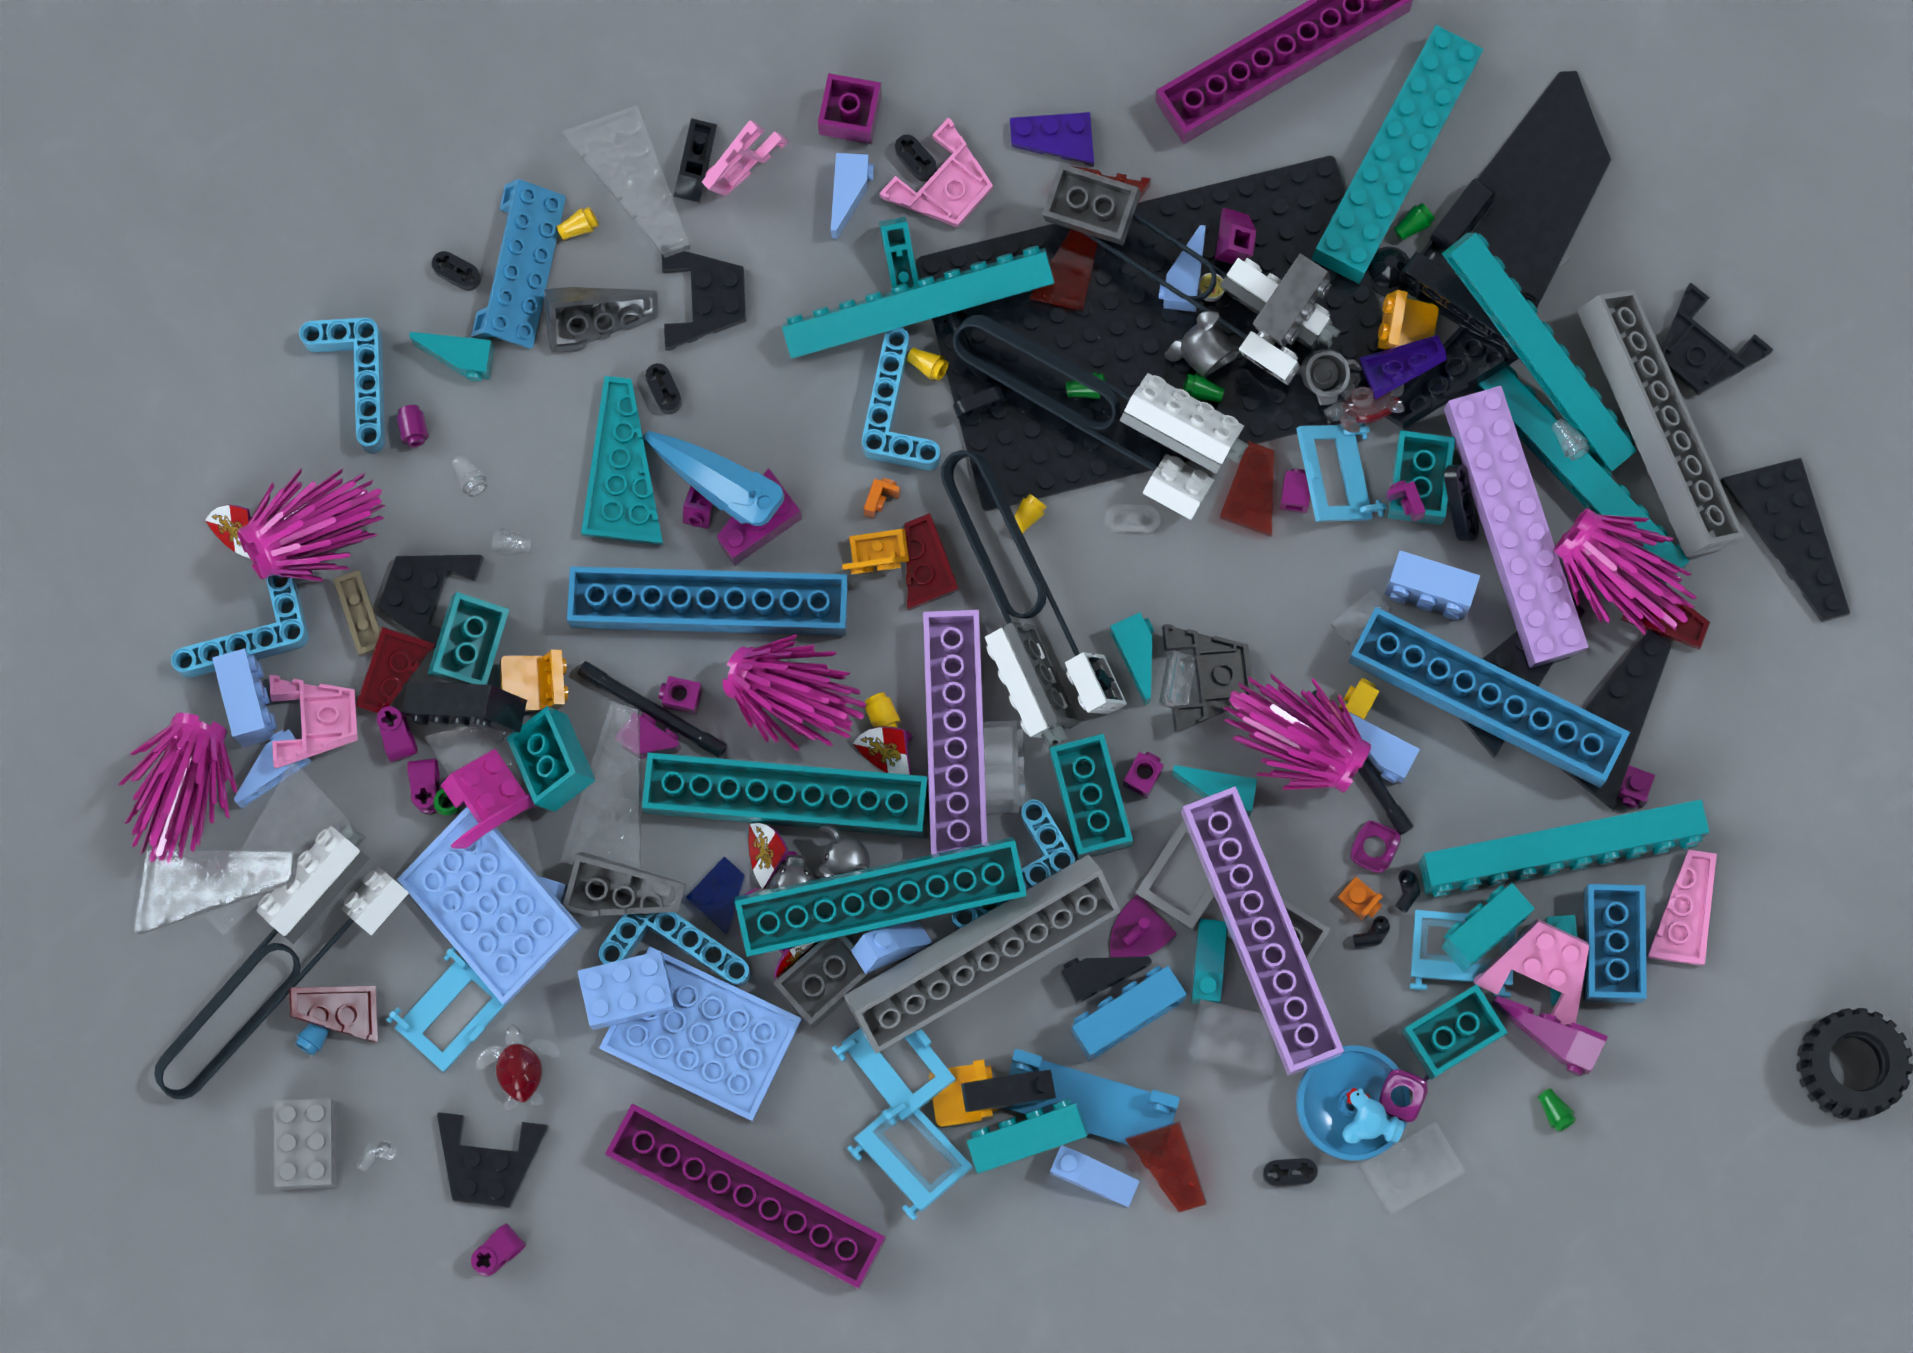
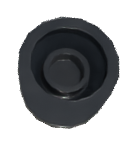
M1390 246L1379 248L1368 268L1373 289L1381 296L1386 297L1387 294L1396 290L1404 291L1399 285V276L1410 258L1399 248Z

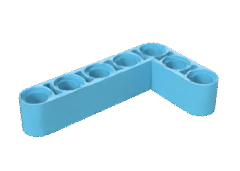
M370 318L305 322L299 329V337L307 350L311 352L354 350L356 437L364 451L372 454L378 453L385 444L383 351L380 329L375 321ZM365 330H374L372 336L368 338L361 337ZM339 331L347 332L343 339H334ZM311 333H320L315 341L307 340ZM368 355L375 356L373 362L369 364L362 363L364 357ZM366 382H375V386L371 390L363 389ZM367 408H376V412L372 416H364ZM368 434H377L375 441L371 443L364 442Z
M903 327L886 331L862 436V448L864 455L871 460L931 471L937 468L941 461L940 448L935 441L891 432L909 352L908 332ZM895 337H900L904 340V343L900 346H894L890 341ZM888 363H895L899 366L893 372L884 369ZM884 388H888L893 391V394L890 397L883 398L879 395V392ZM878 414H883L887 417V420L884 423L878 424L873 421V418ZM872 440H878L882 443L878 449H870L867 445ZM899 445H904L909 450L906 454L899 455L894 452V449ZM926 450H930L936 455L931 460H925L921 457V454Z
M271 575L267 577V585L276 623L177 649L171 657V664L174 669L186 678L214 672L213 661H208V654L213 650H219V656L234 652L235 647L239 643H246V651L251 656L254 655L256 660L304 647L308 642L309 633L295 579L287 577L288 581L285 586L276 587V581L283 576ZM294 603V608L291 612L282 613V608L285 604ZM292 629H300V635L296 639H288V634ZM273 636V642L269 646H261L264 637ZM186 657H191V665L187 668H181L182 660Z
M1039 800L1027 801L1023 805L1021 812L1022 822L1042 855L1041 858L1021 869L1026 890L1038 884L1030 879V874L1034 870L1043 871L1046 876L1045 879L1062 870L1054 864V860L1057 857H1067L1070 861L1069 865L1075 862L1070 847L1047 808ZM1036 808L1040 810L1042 816L1038 820L1033 821L1028 819L1026 813L1029 809ZM1045 832H1050L1055 835L1056 840L1054 843L1047 845L1042 843L1040 836ZM1009 900L997 902L996 907L1002 905L1003 903ZM982 906L952 912V923L958 930L965 926V924H960L956 919L960 912H969L973 917L972 922L990 911L983 909Z
M675 912L650 913L646 916L640 914L622 915L599 949V958L603 964L612 963L605 959V955L610 949H618L620 951V956L616 961L628 959L647 931L651 929L731 985H745L751 977L750 968L744 959ZM667 918L675 920V927L671 931H663L661 929L662 921ZM626 926H634L636 928L635 935L630 939L622 937V930ZM689 934H695L699 937L698 943L693 947L684 945V939ZM711 950H719L722 953L721 959L716 963L707 961V955ZM736 965L745 968L744 975L739 979H734L730 976L731 968Z

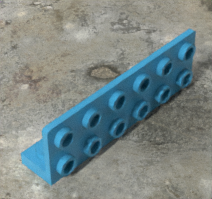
M516 179L504 186L499 210L508 213L488 307L476 312L471 334L472 338L486 339L493 336L528 349L534 346L544 300V289L547 286L558 236L557 225L561 222L564 209L565 195L521 179Z
M1019 1049L1014 1050L1008 1076L1051 1070L1056 1098L1039 1104L1007 1107L1004 1109L1027 1114V1112L1043 1107L1044 1112L1054 1109V1103L1070 1098L1071 1103L1078 1101L1089 1134L1163 1155L1180 1097L1152 1089V1092L1044 1061L1042 1056Z

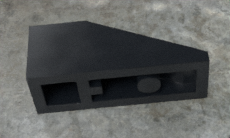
M691 118L673 197L700 203L704 188L702 181L708 171L717 124Z
M1149 956L1085 958L1081 961L1075 958L1063 965L1065 969L1061 971V977L1077 1005L1151 966L1152 960Z
M1051 1070L1026 1072L961 1084L966 1112L1039 1104L1056 1098Z

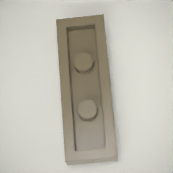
M356 570L333 578L358 655L361 657L373 653L380 628L361 571Z

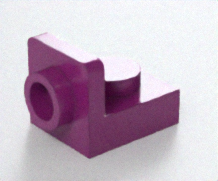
M1406 481L1392 484L1386 493L1387 502L1403 497L1401 505L1405 515H1410L1412 522L1423 519L1426 511L1414 481L1407 484Z
M690 486L683 504L682 522L694 527L708 529L714 505L692 486Z
M1629 765L1617 798L1623 800L1622 804L1633 809L1643 808L1649 799L1648 795L1655 775Z

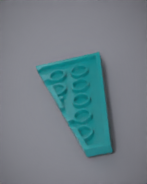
M604 376L581 535L664 546L632 379Z

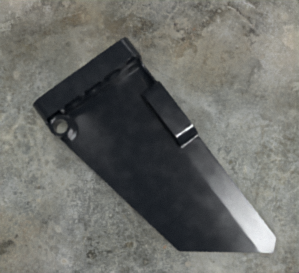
M1563 71L1557 74L1478 179L1471 181L1433 231L1430 242L1421 253L1415 252L1400 272L1399 285L1405 292H1408V294L1421 302L1436 305L1439 309V314L1469 331L1506 348H1510V345L1442 253L1466 233L1481 234L1489 243L1488 250L1491 254L1500 258L1506 267L1504 271L1508 277L1515 279L1521 286L1522 291L1520 293L1525 300H1530L1538 308L1611 162V157L1600 134L1577 71Z

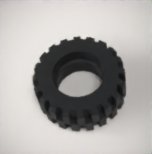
M1846 1008L1835 1013L1833 1012L1815 1023L1802 1039L1804 1042L1799 1046L1797 1055L1800 1056V1061L1796 1063L1797 1072H1801L1802 1079L1799 1080L1802 1088H1807L1809 1094L1806 1096L1810 1101L1818 1102L1820 1104L1819 1109L1825 1113L1832 1112L1833 1117L1840 1119L1847 1117L1850 1120H1860L1875 1116L1897 1103L1903 1096L1902 1092L1908 1089L1910 1084L1908 1075L1913 1073V1064H1909V1057L1912 1056L1911 1048H1906L1903 1042L1907 1038L1903 1032L1897 1033L1894 1029L1897 1025L1892 1020L1885 1021L1882 1019L1883 1014L1876 1011L1869 1013L1866 1008H1857L1855 1010ZM1854 1037L1864 1041L1873 1049L1877 1056L1879 1074L1875 1083L1867 1089L1859 1091L1848 1089L1837 1081L1831 1071L1829 1062L1831 1049L1838 1041L1844 1038Z

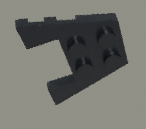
M661 246L663 273L691 271L693 322L664 324L666 350L675 349L678 345L686 342L691 343L712 332L715 334L746 322L743 266Z
M1690 282L1685 290L1661 351L1670 371L1697 394L1701 395L1766 358L1774 349L1754 334L1737 354L1731 351L1692 319L1710 297Z
M482 555L396 556L378 608L420 639L435 643L433 647L435 649L441 628L431 625L448 574L451 573L476 581L484 557Z
M1170 624L1162 626L1165 651L1193 650L1200 704L1172 707L1175 733L1228 712L1223 709L1224 707L1228 706L1235 709L1229 700L1231 692L1236 691L1249 695L1248 692L1239 688L1238 682L1254 691L1253 684L1248 679V676L1252 678L1248 644L1217 636L1211 637L1199 634L1197 631L1175 628L1174 625Z
M438 1112L437 1118L452 1201L511 1208L532 1160L535 1158L539 1150L538 1148L548 1132L549 1126L522 1122L518 1151L461 1145L465 1116Z

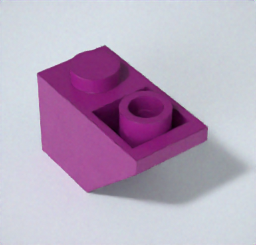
M1228 208L1222 209L1215 259L1234 265L1238 258L1245 261L1246 258L1249 259L1253 256L1256 229L1249 215Z
M634 711L615 737L617 744L638 759L647 758L648 753L674 754L681 750L680 743L677 742L679 737L667 728L664 731L655 726L657 722L644 712L640 716Z

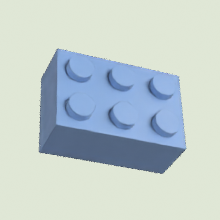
M1399 551L1385 595L1390 596V599L1397 603L1404 604L1407 601L1417 604L1416 607L1426 612H1432V610L1442 612L1444 617L1451 620L1464 619L1471 607L1480 575Z
M245 648L213 657L232 737L243 748L270 740L271 736L274 735L273 730L277 729V723L274 714H270L267 707L271 700L267 688H263L260 678L264 677L260 661H256L255 656H251Z
M661 951L577 971L589 1025L593 1030L676 1010L664 955Z

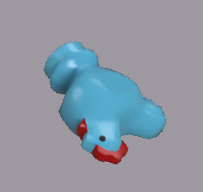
M1352 1088L1351 1091L1346 1093L1347 1103L1353 1104L1357 1109L1354 1120L1343 1129L1342 1135L1346 1142L1355 1144L1359 1143L1361 1139L1370 1140L1382 1134L1387 1142L1397 1143L1403 1133L1404 1121L1399 1120L1396 1116L1388 1119L1384 1106L1380 1102L1371 1099L1369 1094L1363 1092L1362 1088L1358 1090Z

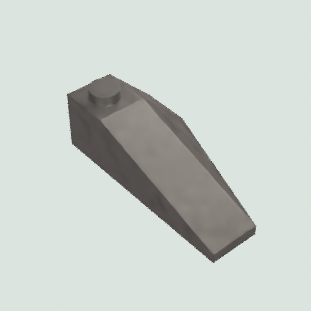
M588 287L544 289L545 319L551 352L579 350L587 347V343L599 338L604 340L611 337L610 334L624 328L628 330L658 318L657 291Z
M580 852L576 854L563 906L567 911L589 917L679 912L686 884Z

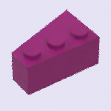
M769 467L763 475L781 486L785 495L782 505L769 522L762 526H754L749 523L741 524L731 517L717 535L719 545L735 566L802 520L800 509Z

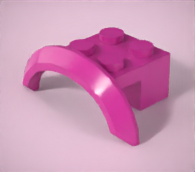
M496 749L451 773L441 784V787L455 808L466 804L479 823L450 845L454 849H466L509 819L530 808L538 807L534 804L531 795L525 794Z

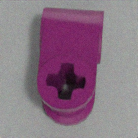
M391 706L381 709L377 715V723L389 761L392 763L418 754V748L405 714ZM391 715L397 718L393 721V726L387 723L391 720Z
M436 758L409 761L407 763L411 800L420 812L424 814L435 813L437 810L434 807V797L440 791L438 761ZM429 794L431 798H428L427 803L423 804L421 800H424L425 795Z
M506 1223L498 1228L484 1244L474 1251L471 1257V1265L480 1275L491 1276L507 1262L515 1258L525 1248L526 1244L510 1225ZM481 1257L490 1258L489 1263L491 1265L488 1268L481 1266Z

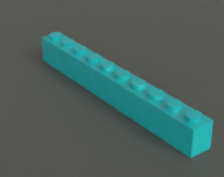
M1466 233L1444 251L1442 255L1582 444L1590 449L1593 459L1599 465L1603 464L1609 471H1613L1637 451L1632 445L1634 442L1633 438L1626 430H1621L1616 423L1618 421L1617 416L1612 410L1605 408L1601 403L1602 397L1594 387H1590L1584 380L1586 375L1579 366L1573 365L1568 358L1570 353L1561 343L1558 344L1553 338L1554 332L1546 322H1542L1536 315L1538 313L1537 308L1530 300H1525L1520 293L1522 289L1518 282L1513 278H1509L1505 273L1504 269L1506 267L1501 259L1493 256L1488 250L1489 243L1481 234Z
M1039 246L1029 247L1023 250L1022 255L1013 257L1012 253L997 257V262L986 264V261L970 265V270L960 272L959 268L949 270L943 273L944 277L934 280L933 276L917 280L918 284L907 287V284L894 286L891 288L892 292L881 295L880 291L865 295V300L855 302L854 299H848L838 303L839 307L829 310L828 306L813 310V315L803 317L802 314L790 316L786 318L787 322L782 325L791 359L1054 284V277L1046 249H1039Z
M1510 365L1474 386L1473 390L1476 393L1502 386L1519 439L1585 509L1589 508L1596 514L1650 517L1649 512L1641 504L1637 505L1630 498L1631 494L1622 484L1618 485L1611 478L1612 474L1609 469L1603 464L1599 465L1592 458L1593 454L1590 449L1584 444L1580 445L1573 438L1572 430L1565 424L1561 425L1554 418L1555 413L1546 404L1542 405L1536 399L1535 391L1529 385H1523L1518 380L1516 371ZM1650 518L1646 522L1634 521V524L1637 525L1636 528L1669 537L1667 531L1661 525H1655ZM1672 541L1657 542L1654 546L1643 543V548L1682 569L1690 562L1680 545H1674Z

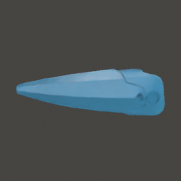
M648 431L643 437L646 443L680 477L721 511L725 510L726 513L741 524L749 523L754 526H762L768 523L784 501L785 495L781 486L757 471L753 473L727 458L674 437Z

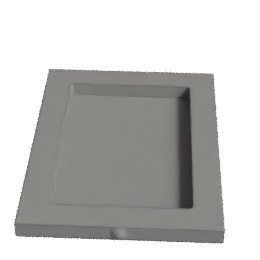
M1183 819L1135 894L1192 930L1214 897V893Z

